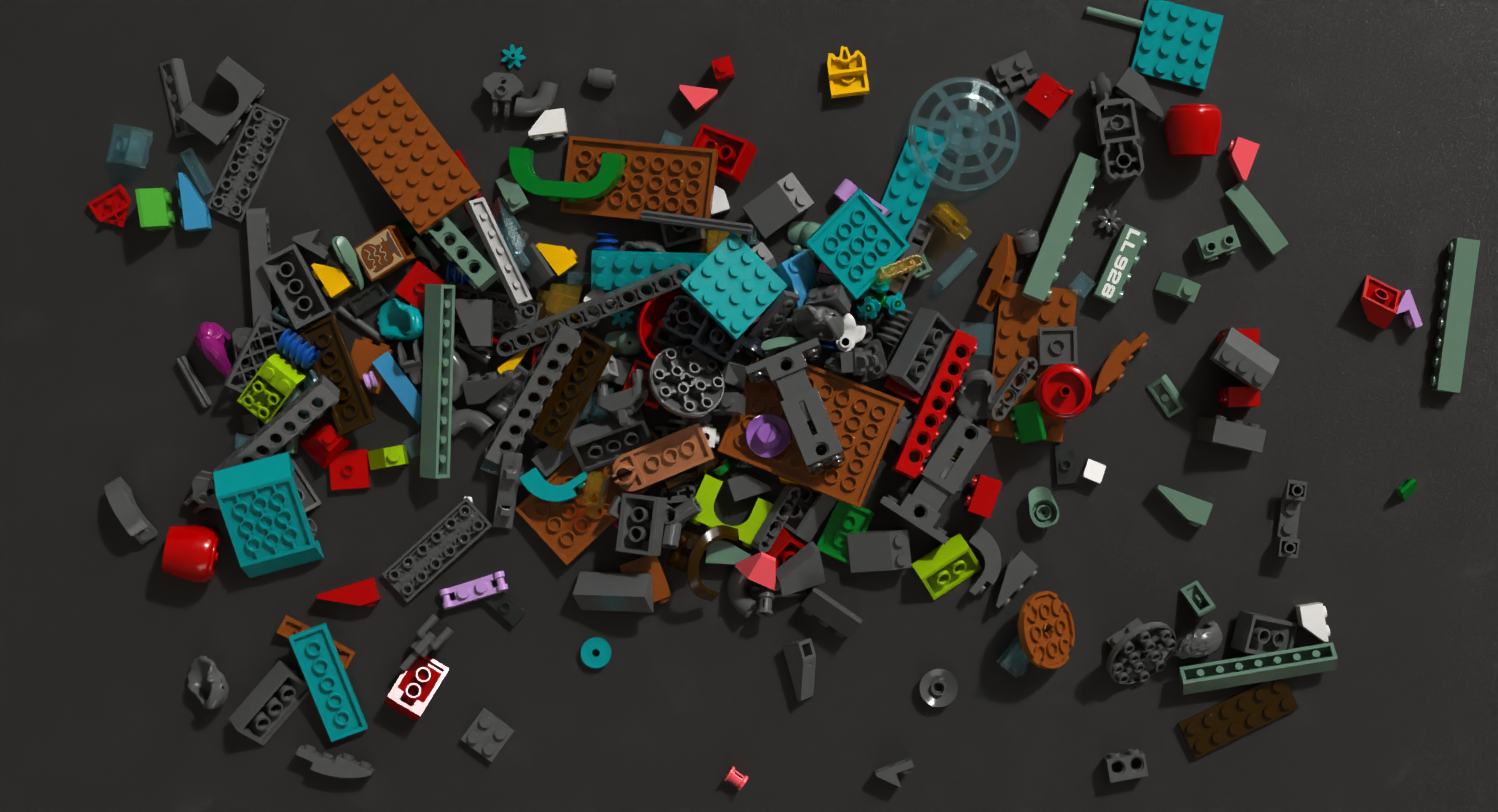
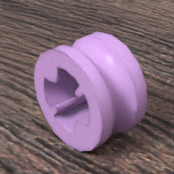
M369 371V374H363L368 390H371L373 386L378 387L373 371Z

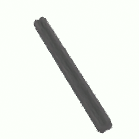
M642 210L641 220L746 235H752L753 225L647 210Z

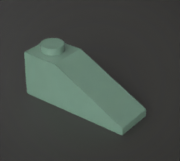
M1155 484L1154 488L1183 519L1189 520V525L1197 528L1200 525L1206 526L1213 506L1212 503Z
M723 538L714 541L706 549V563L735 564L753 556L731 542L723 540Z

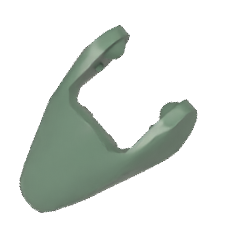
M335 236L331 240L333 250L340 263L346 267L345 271L348 272V276H351L350 280L354 281V284L362 291L364 280L356 253L345 237Z
M782 336L764 341L761 344V348L765 352L766 359L809 340H806L804 337Z

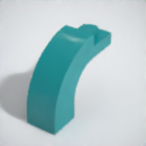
M536 467L520 477L521 482L529 492L540 499L550 502H566L578 497L579 495L575 489L581 490L589 484L587 481L591 479L587 472H583L566 484L552 485L547 482Z

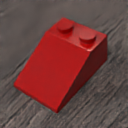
M702 124L691 146L719 150L716 173L739 183H742L758 150L748 140Z
M420 655L405 672L401 673L384 703L417 722L449 671V668L429 656L424 658Z

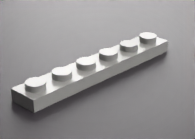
M481 197L468 201L465 205L513 306L530 302L532 300L531 294L485 198Z

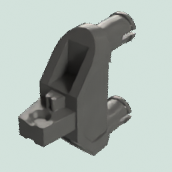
M636 369V374L634 370L631 371L633 386L630 389L609 395L608 382L606 380H600L601 385L599 381L596 385L598 396L595 401L596 406L619 419V423L623 428L631 426V415L639 410L648 396V388L644 385L643 370Z

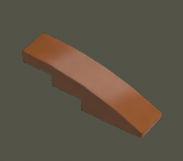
M285 614L276 633L288 638L292 634L311 627ZM333 639L343 666L347 669L355 651Z

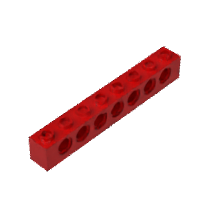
M959 329L952 332L891 470L910 479H915L921 475L924 468L922 463L931 453L930 445L932 441H936L939 435L938 427L944 423L947 417L945 413L947 407H950L955 399L953 396L955 389L958 390L961 386L962 379L960 378L963 372H966L969 368L970 362L968 360L970 356L974 355L977 350V338ZM957 348L962 350V358L956 355ZM949 365L955 368L954 375L948 372ZM942 382L948 387L946 393L940 389ZM934 400L940 403L938 410L933 408L932 403ZM926 417L932 420L931 427L925 425ZM919 434L924 437L923 445L917 442ZM911 452H914L917 456L915 462L909 459Z

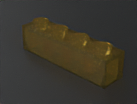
M917 253L883 266L875 273L882 283L916 270L924 262L920 254Z

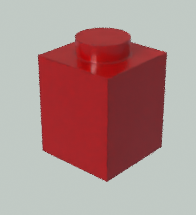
M730 56L711 60L716 83L735 78Z

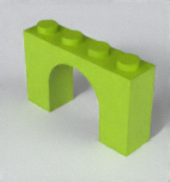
M705 474L695 496L702 510L701 513L691 518L690 522L696 525L703 523L707 525V530L718 525H726L717 518L714 512V502L723 481ZM758 497L749 518L740 525L730 526L738 529L739 540L743 541L741 545L750 549L753 548V540L771 511L773 503Z

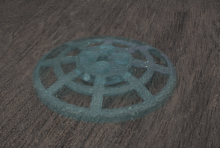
M971 77L946 79L927 90L919 98L912 110L907 131L910 151L920 170L936 184L961 192L980 190L1001 179L1012 167L1017 157L1021 140L1018 116L1008 98L990 83ZM957 82L972 83L971 93H958L948 96L942 87ZM980 85L995 92L1005 102V105L997 109L989 100L979 96ZM936 92L942 101L934 108L929 119L917 117L924 102L931 94ZM970 99L968 109L958 111L952 101ZM979 101L986 105L992 113L983 117L980 113L976 112L977 102ZM946 106L951 116L946 122L936 121L938 113ZM1009 111L1013 116L1015 124V142L1005 139L1006 132L1002 115ZM997 119L999 124L1000 137L990 134L988 124ZM916 125L927 127V140L931 150L922 156L918 151L915 139ZM933 128L943 130L945 142L937 147L933 137ZM963 128H968L971 131L970 138H965L962 135ZM988 142L998 145L996 151L989 159H987L982 150ZM1003 147L1012 149L1013 153L1008 163L995 175L991 164L999 157ZM949 148L958 155L956 164L948 161L941 153ZM976 154L981 163L973 167H963L966 156ZM936 157L941 164L953 170L951 182L936 175L926 165V162ZM983 169L989 179L985 182L971 185L958 184L961 173H974Z

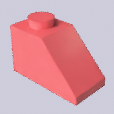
M1241 137L1235 138L1234 141L1231 140L1227 151H1229L1228 159L1237 179L1243 183L1248 178L1260 144Z

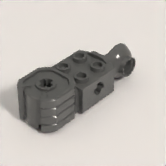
M1101 72L1093 81H1089L1091 99L1096 98L1097 106L1092 110L1098 148L1103 147V151L1099 156L1101 161L1100 167L1102 168L1101 176L1109 184H1112L1114 181H1126L1129 178L1134 181L1144 170L1142 149L1137 144L1140 135L1134 101L1129 98L1109 100V96L1112 93L1109 78L1105 77L1104 72ZM1118 161H1123L1125 165L1121 166Z

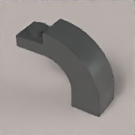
M121 476L104 486L107 499L115 515L131 537L134 536L142 545L158 535L157 530L138 508L132 494V489Z
M978 526L967 540L979 550L983 558L982 571L968 588V591L973 595L981 594L987 586L985 584L986 581L994 585L1001 570V553L996 541L985 529Z

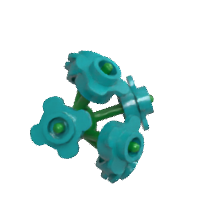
M888 272L883 273L870 286L878 294L875 295L869 292L868 288L859 297L864 299L865 302L860 306L856 305L858 308L855 311L856 317L865 319L868 322L867 319L877 317L881 307H887L891 315L905 309L901 293L891 296L886 294L890 288L889 283L892 282V277L886 276L889 275Z

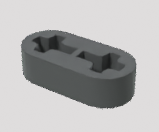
M684 484L671 491L677 492L678 496H672L671 500H668L663 495L667 492V487H664L660 492V497L667 498V503L685 502L690 498H687L686 495H680L679 492L685 491L686 487H689L694 492L690 495V498L696 496L697 491L693 485Z

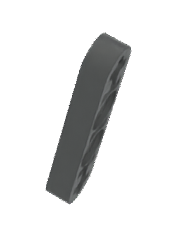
M1025 356L1019 360L987 408V416L990 419L1001 421L1006 417L1037 371L1038 362L1035 358ZM1019 375L1021 383L1016 386L1014 379ZM1006 391H1009L1011 397L1009 401L1006 402L1004 400V394ZM995 408L998 409V410H997V412L999 413L998 415H995V414H996V412L994 411Z
M788 484L783 488L753 540L755 550L766 553L771 549L801 497V489L799 487ZM784 506V512L779 514L780 508ZM774 522L775 527L770 531V525Z

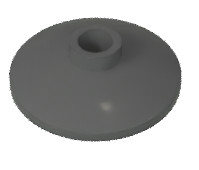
M933 669L922 677L919 690L921 697L927 704L933 707H944L955 699L958 692V684L955 677L949 671ZM941 684V690L936 691L935 685Z

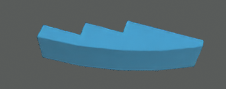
M387 351L372 363L414 420L420 425L422 396L389 351Z

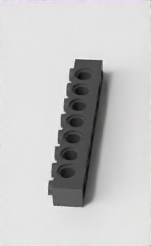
M559 321L557 322L484 448L483 453L486 459L501 465L503 451L514 452L517 446H521L524 441L525 432L531 429L535 415L539 414L543 408V401L545 398H549L552 393L553 384L559 381L564 365L567 366L569 364L571 353L580 345L581 337L578 331ZM559 344H566L564 349H557ZM551 360L557 361L553 366L547 365ZM542 376L547 377L546 381L544 382L538 381V379ZM531 393L538 394L535 398L528 397ZM522 409L528 410L526 414H519ZM513 425L519 426L517 430H510V427ZM504 441L510 442L507 446H501V443Z
M322 375L214 468L213 472L251 462L245 459L247 457L255 461L270 457L273 454L277 455L287 442L291 443L301 430L305 431L311 425V421L315 418L319 419L325 413V409L329 406L333 407L339 401L340 390ZM314 398H320L323 401L317 402ZM300 410H306L309 413L304 414ZM287 422H293L295 425H288ZM273 434H279L281 437H275ZM259 446H265L267 449H261Z

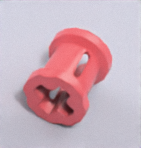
M732 766L723 780L729 781L740 791L749 777L742 775L735 770L736 767Z

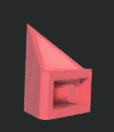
M760 552L735 563V567L747 579L776 591V558Z

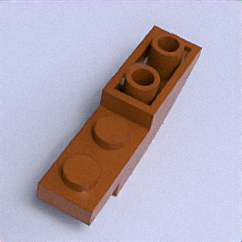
M1007 233L1003 234L994 255L990 259L988 268L993 271L988 277L987 283L976 303L992 312L1000 295L1007 296L1016 269L1017 249L1014 238Z
M1145 332L1140 333L1130 343L1125 339L1121 340L1112 349L1097 373L1092 390L1094 395L1099 393L1103 395L1110 388L1108 385L1113 380L1117 382L1124 376L1122 372L1126 368L1121 363H1127L1133 357L1132 353L1136 349L1140 351L1147 345L1146 340L1149 337Z

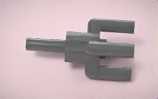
M432 614L416 632L418 638L410 645L415 650L399 666L404 672L420 655L426 658L432 650H439L454 633L447 626L438 637L432 634L430 630L440 620L435 614Z

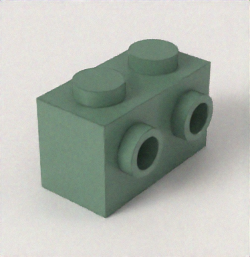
M1234 225L1193 239L1201 261L1205 259L1208 262L1219 258L1218 255L1224 252L1226 256L1237 252L1236 248L1241 246Z

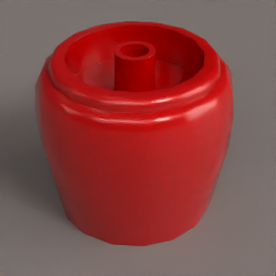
M1178 104L1170 106L1165 113L1164 120L1169 156H1216L1222 130V113L1218 107L1210 104Z
M1059 363L1049 366L1040 374L1035 383L1034 396L1044 414L1054 419L1068 420L1079 416L1086 410L1091 401L1092 386L1089 377L1082 369L1073 364Z
M170 526L163 552L162 572L197 583H205L208 580H212L216 568L214 562L217 563L219 551H216V549L220 545V534L214 528L207 526Z

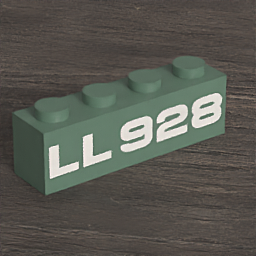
M1127 224L1122 226L1092 296L1110 304H1115L1116 301L1119 302L1124 293L1122 287L1124 284H1128L1132 274L1129 272L1131 267H1135L1139 260L1137 254L1139 249L1143 250L1147 242L1145 238L1147 233Z

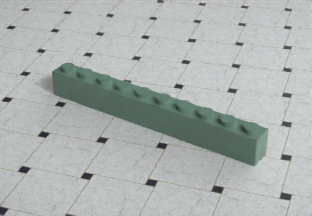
M425 284L420 477L450 478L456 285Z

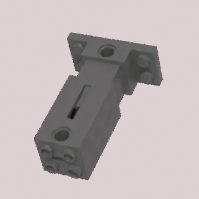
M817 338L745 367L751 383H760L769 376L774 389L779 388L784 400L780 402L808 471L809 473L814 472V474L825 470L824 467L828 465H839L845 459L844 451L817 387L812 388L808 379L810 372L806 360L813 361L822 354ZM821 451H826L825 455H818Z
M965 414L955 416L929 456L928 462L924 464L921 473L922 477L911 494L905 493L898 505V500L888 494L886 497L881 495L878 500L879 503L942 544H946L949 538L945 536L947 532L940 527L935 526L933 528L941 516L938 511L948 495L956 493L992 437L988 434L990 430L982 425L976 426L972 424L974 420ZM966 429H970L972 431L973 435L971 439H967L965 437ZM920 506L923 513L921 516L916 517L914 509Z

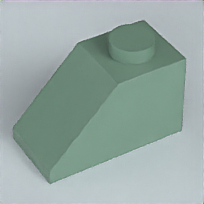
M512 172L496 180L513 214L531 206Z
M1161 272L1155 290L1187 304H1192L1201 285L1180 276Z

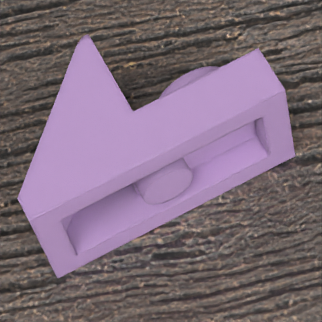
M1410 289L1402 291L1397 314L1405 313L1404 321L1410 329L1422 326L1423 324Z

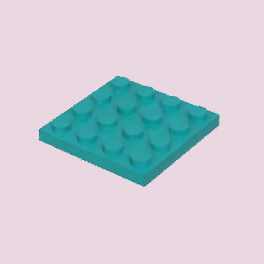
M1148 0L1131 69L1141 75L1204 91L1224 16L1165 0Z
M857 189L804 242L834 277L844 285L854 299H858L910 246L861 189Z
M730 233L679 286L736 340L788 285L736 233Z

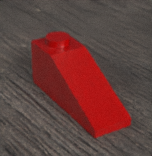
M375 577L316 595L317 599L358 606L365 604L366 608L377 605L376 601L381 599Z

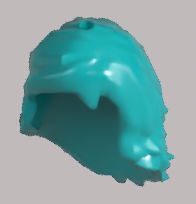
M392 298V300L380 307V313L377 315L379 319L377 324L379 325L380 334L386 339L414 340L424 333L423 314L411 304L407 305L401 303L398 299Z

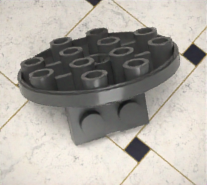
M677 345L666 348L656 356L650 366L649 385L654 397L666 410L675 415L686 418L702 417L713 411L723 397L724 378L717 362L689 345Z
M1137 617L1127 624L1125 628L1106 639L1112 647L1107 659V672L1115 682L1120 684L1146 682L1151 675L1165 668V663L1177 646L1174 631L1163 622L1142 624Z

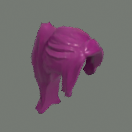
M215 322L201 323L195 334V343L214 367L224 375L226 380L233 367L227 358L224 348L225 338L229 341L231 339L230 334Z

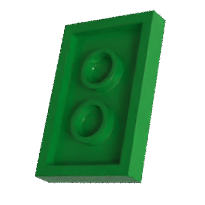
M838 500L817 543L818 549L849 564L846 534L866 532L874 512L863 507L860 509Z

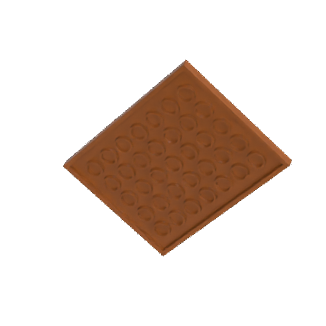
M807 363L810 372L808 376L812 388L817 387L845 455V459L842 460L841 464L836 466L828 465L824 467L825 470L814 474V472L809 473L783 411L780 402L784 400L779 388L774 389L769 376L760 383H751L748 378L745 391L742 392V395L746 396L745 415H732L717 451L861 509L905 401ZM763 414H773L781 417L790 428V440L787 447L780 454L771 458L755 454L750 449L746 439V430L749 423L755 417ZM821 451L818 455H825L826 451Z

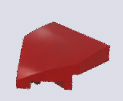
M119 184L87 204L100 222L124 227L131 198L123 185Z

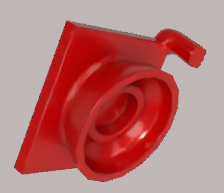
M1043 72L1023 100L1051 119L1067 96H1073L1074 91L1067 90Z

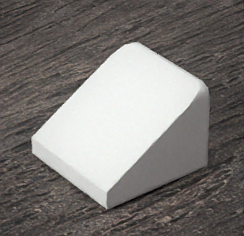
M1088 459L1081 477L1100 484L1106 466Z

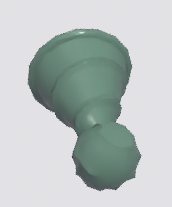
M798 244L792 248L794 254L807 250L814 263L819 260L810 249H802L801 245Z

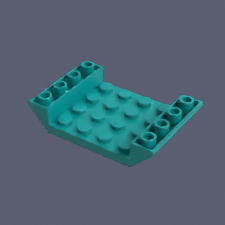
M289 452L213 472L218 504L240 567L249 578L324 559L319 540H314L292 475L294 466Z

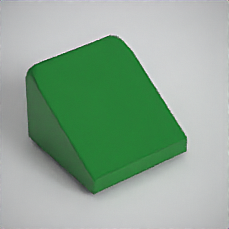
M1407 478L1395 489V492L1405 501L1418 489L1417 481L1415 478Z

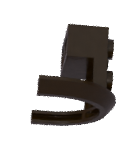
M726 525L712 527L701 536L681 529L679 546L677 549L671 550L666 564L686 573L691 591L697 597L710 602L718 597L719 592L708 589L703 585L699 576V564L704 551L714 541L728 538L738 542V529Z

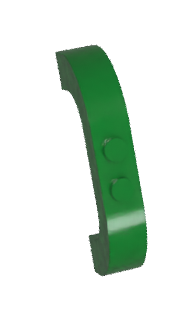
M510 147L509 151L510 169L517 183L528 192L549 198L548 201L553 202L567 199V202L578 203V200H595L607 195L621 180L626 157L621 154L602 153L600 170L592 180L584 183L541 180L535 174L533 150Z

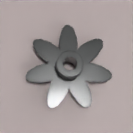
M1104 209V216H1097L1099 220L1103 221L1098 225V228L1106 226V233L1110 232L1111 227L1114 230H1119L1116 223L1122 221V219L1115 217L1117 210L1112 211L1110 214L1107 209Z

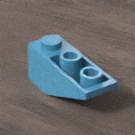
M182 172L178 173L176 186L180 190L181 195L178 198V203L183 212V216H181L182 227L188 232L212 229L209 208L187 175Z

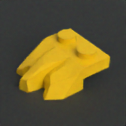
M841 46L839 57H835L833 53H828L827 68L831 99L869 94L864 55L857 50L850 56L848 48Z

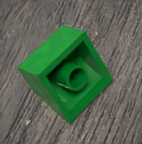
M1038 401L1012 406L1009 416L1011 422H1014L1016 427L1013 430L1015 441L1023 444L1047 439Z

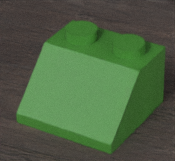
M164 188L135 189L141 228L149 231L173 228L175 216L174 212L170 209V204L172 203L171 193Z

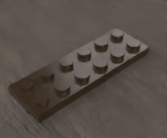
M331 315L300 330L304 343L307 341L310 343L308 349L311 346H315L314 353L318 350L321 351L319 359L313 364L317 378L319 379L324 375L340 390L339 401L333 407L329 406L339 435L345 436L375 422L376 418L336 316Z
M586 331L581 333L579 347L571 353L569 364L564 367L559 381L556 382L531 431L532 435L559 451H563L615 350L611 345Z
M1284 678L1260 682L1178 722V725L1194 758H1198L1299 708Z

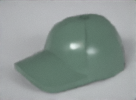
M795 221L788 228V239L794 244L801 245L804 249H809L804 242L821 224Z
M637 330L614 331L608 333L605 337L604 342L615 348L614 355L634 358L639 357L644 352L638 339Z
M1046 487L1033 488L1028 494L1029 512L1033 523L1040 528L1055 525L1059 519V509L1052 494Z

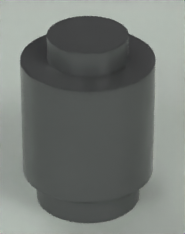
M596 67L589 70L588 84H592L593 87L611 89L616 84L617 75L614 74L613 70Z

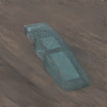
M498 197L491 205L490 210L520 274H522L531 263L522 251L526 244L518 234L521 226L502 197Z

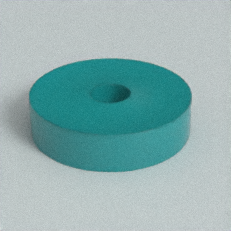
M601 637L588 639L581 648L582 661L591 668L605 666L612 655L610 644ZM594 649L599 650L600 654L598 656L593 655Z

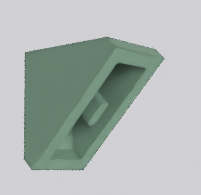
M1197 580L1180 589L1195 616L1200 617L1216 608Z

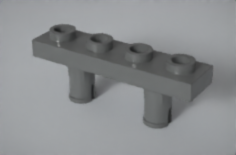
M782 290L762 318L749 326L751 332L746 338L752 335L763 342L768 340L799 301L798 293Z

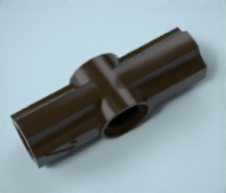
M712 450L714 459L663 479L668 491L671 492L687 482H696L702 474L719 466L720 462L714 451Z

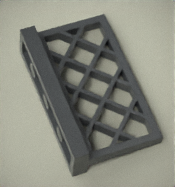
M258 316L224 385L243 393L244 389L241 387L245 386L246 388L251 380L246 381L244 372L254 369L256 375L258 372L257 368L262 366L268 359L266 350L274 347L277 354L287 362H290L289 356H285L283 352L277 350L278 342L274 334L280 331L285 332L287 328L262 316ZM261 323H267L270 331L260 335L259 327ZM297 334L296 340L299 339V338L302 337V336L299 335V334ZM271 335L274 344L264 347L262 338ZM259 340L261 349L251 352V342ZM262 352L265 361L255 364L253 355ZM250 357L252 366L242 369V360ZM241 374L243 383L239 385L231 384L233 377Z

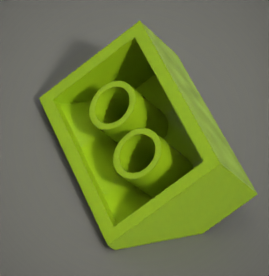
M960 533L950 538L946 544L940 545L911 564L934 600L982 569L971 548Z

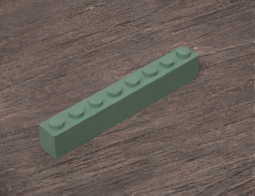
M1081 152L1077 155L1041 242V248L1037 252L1021 291V296L1040 304L1045 300H1049L1052 290L1049 288L1052 282L1055 283L1059 276V272H1057L1058 266L1063 265L1066 258L1064 254L1066 247L1070 248L1074 237H1071L1073 230H1077L1081 220L1078 219L1080 212L1084 213L1087 207L1086 197L1087 195L1091 196L1095 187L1092 184L1093 180L1099 177L1102 170L1099 167L1100 160Z
M1457 237L1448 244V253L1450 255L1449 261L1445 265L1447 278L1443 282V291L1445 293L1444 299L1440 303V309L1442 310V315L1438 320V329L1440 331L1435 341L1437 353L1433 358L1434 374L1430 378V385L1433 391L1460 393L1480 240Z
M1330 642L1179 667V682L1183 695L1333 671L1336 670L1338 658L1334 644Z

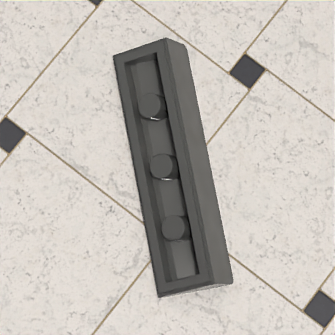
M172 58L159 63L176 138L198 133V130L179 117V114L189 101H192L183 60Z

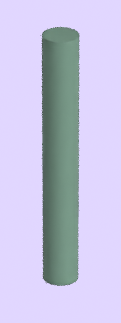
M1087 7L1086 14L1137 28H1141L1143 24L1141 20L1092 7Z

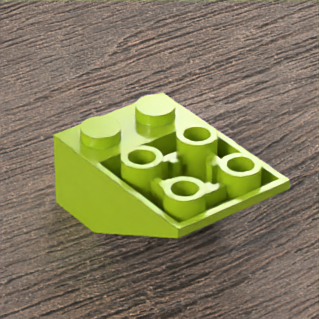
M275 352L264 362L237 401L267 424L293 395L306 376Z

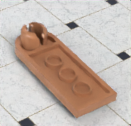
M699 422L619 456L613 464L612 478L631 471L632 474L614 482L626 491H636L715 457Z

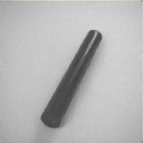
M340 306L337 313L378 342L384 344L387 342L388 339L344 307Z

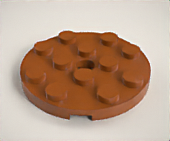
M1050 591L1036 592L1030 595L1021 607L1017 622L1021 649L1025 652L1028 659L1041 669H1055L1064 665L1070 657L1068 653L1070 647H1074L1075 640L1074 622L1068 606L1057 598V594Z

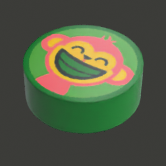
M726 458L720 462L719 466L713 469V472L717 476H721L730 469L732 463Z

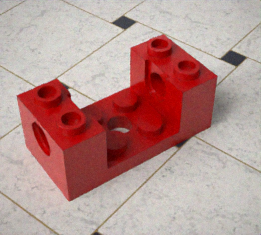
M1229 329L1220 331L1217 337L1218 345ZM1236 329L1259 345V329ZM1241 381L1244 387L1221 388V392H1218V403H1221V407L1260 406V392H1256Z

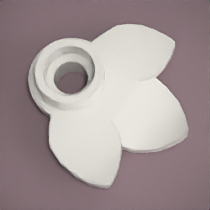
M847 313L842 317L845 325L844 334L840 340L836 341L837 347L843 352L851 351V348H854L857 342L863 340L866 333V327L856 326L853 316ZM845 338L849 340V344L847 346H844L842 344V341Z

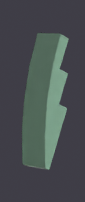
M1239 182L1225 192V196L1237 208V212L1249 225V229L1273 256L1289 246L1280 230L1242 182Z

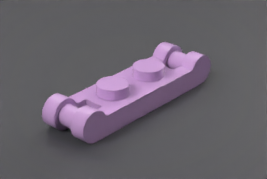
M498 571L485 577L439 590L440 597L443 598L444 602L442 603L443 609H451L509 590L508 585L504 581V571ZM496 580L498 586L494 587L492 581ZM455 593L456 600L451 601L450 595Z

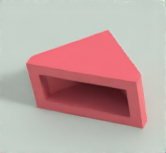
M687 85L679 86L681 94L695 112H698L718 96L717 89Z

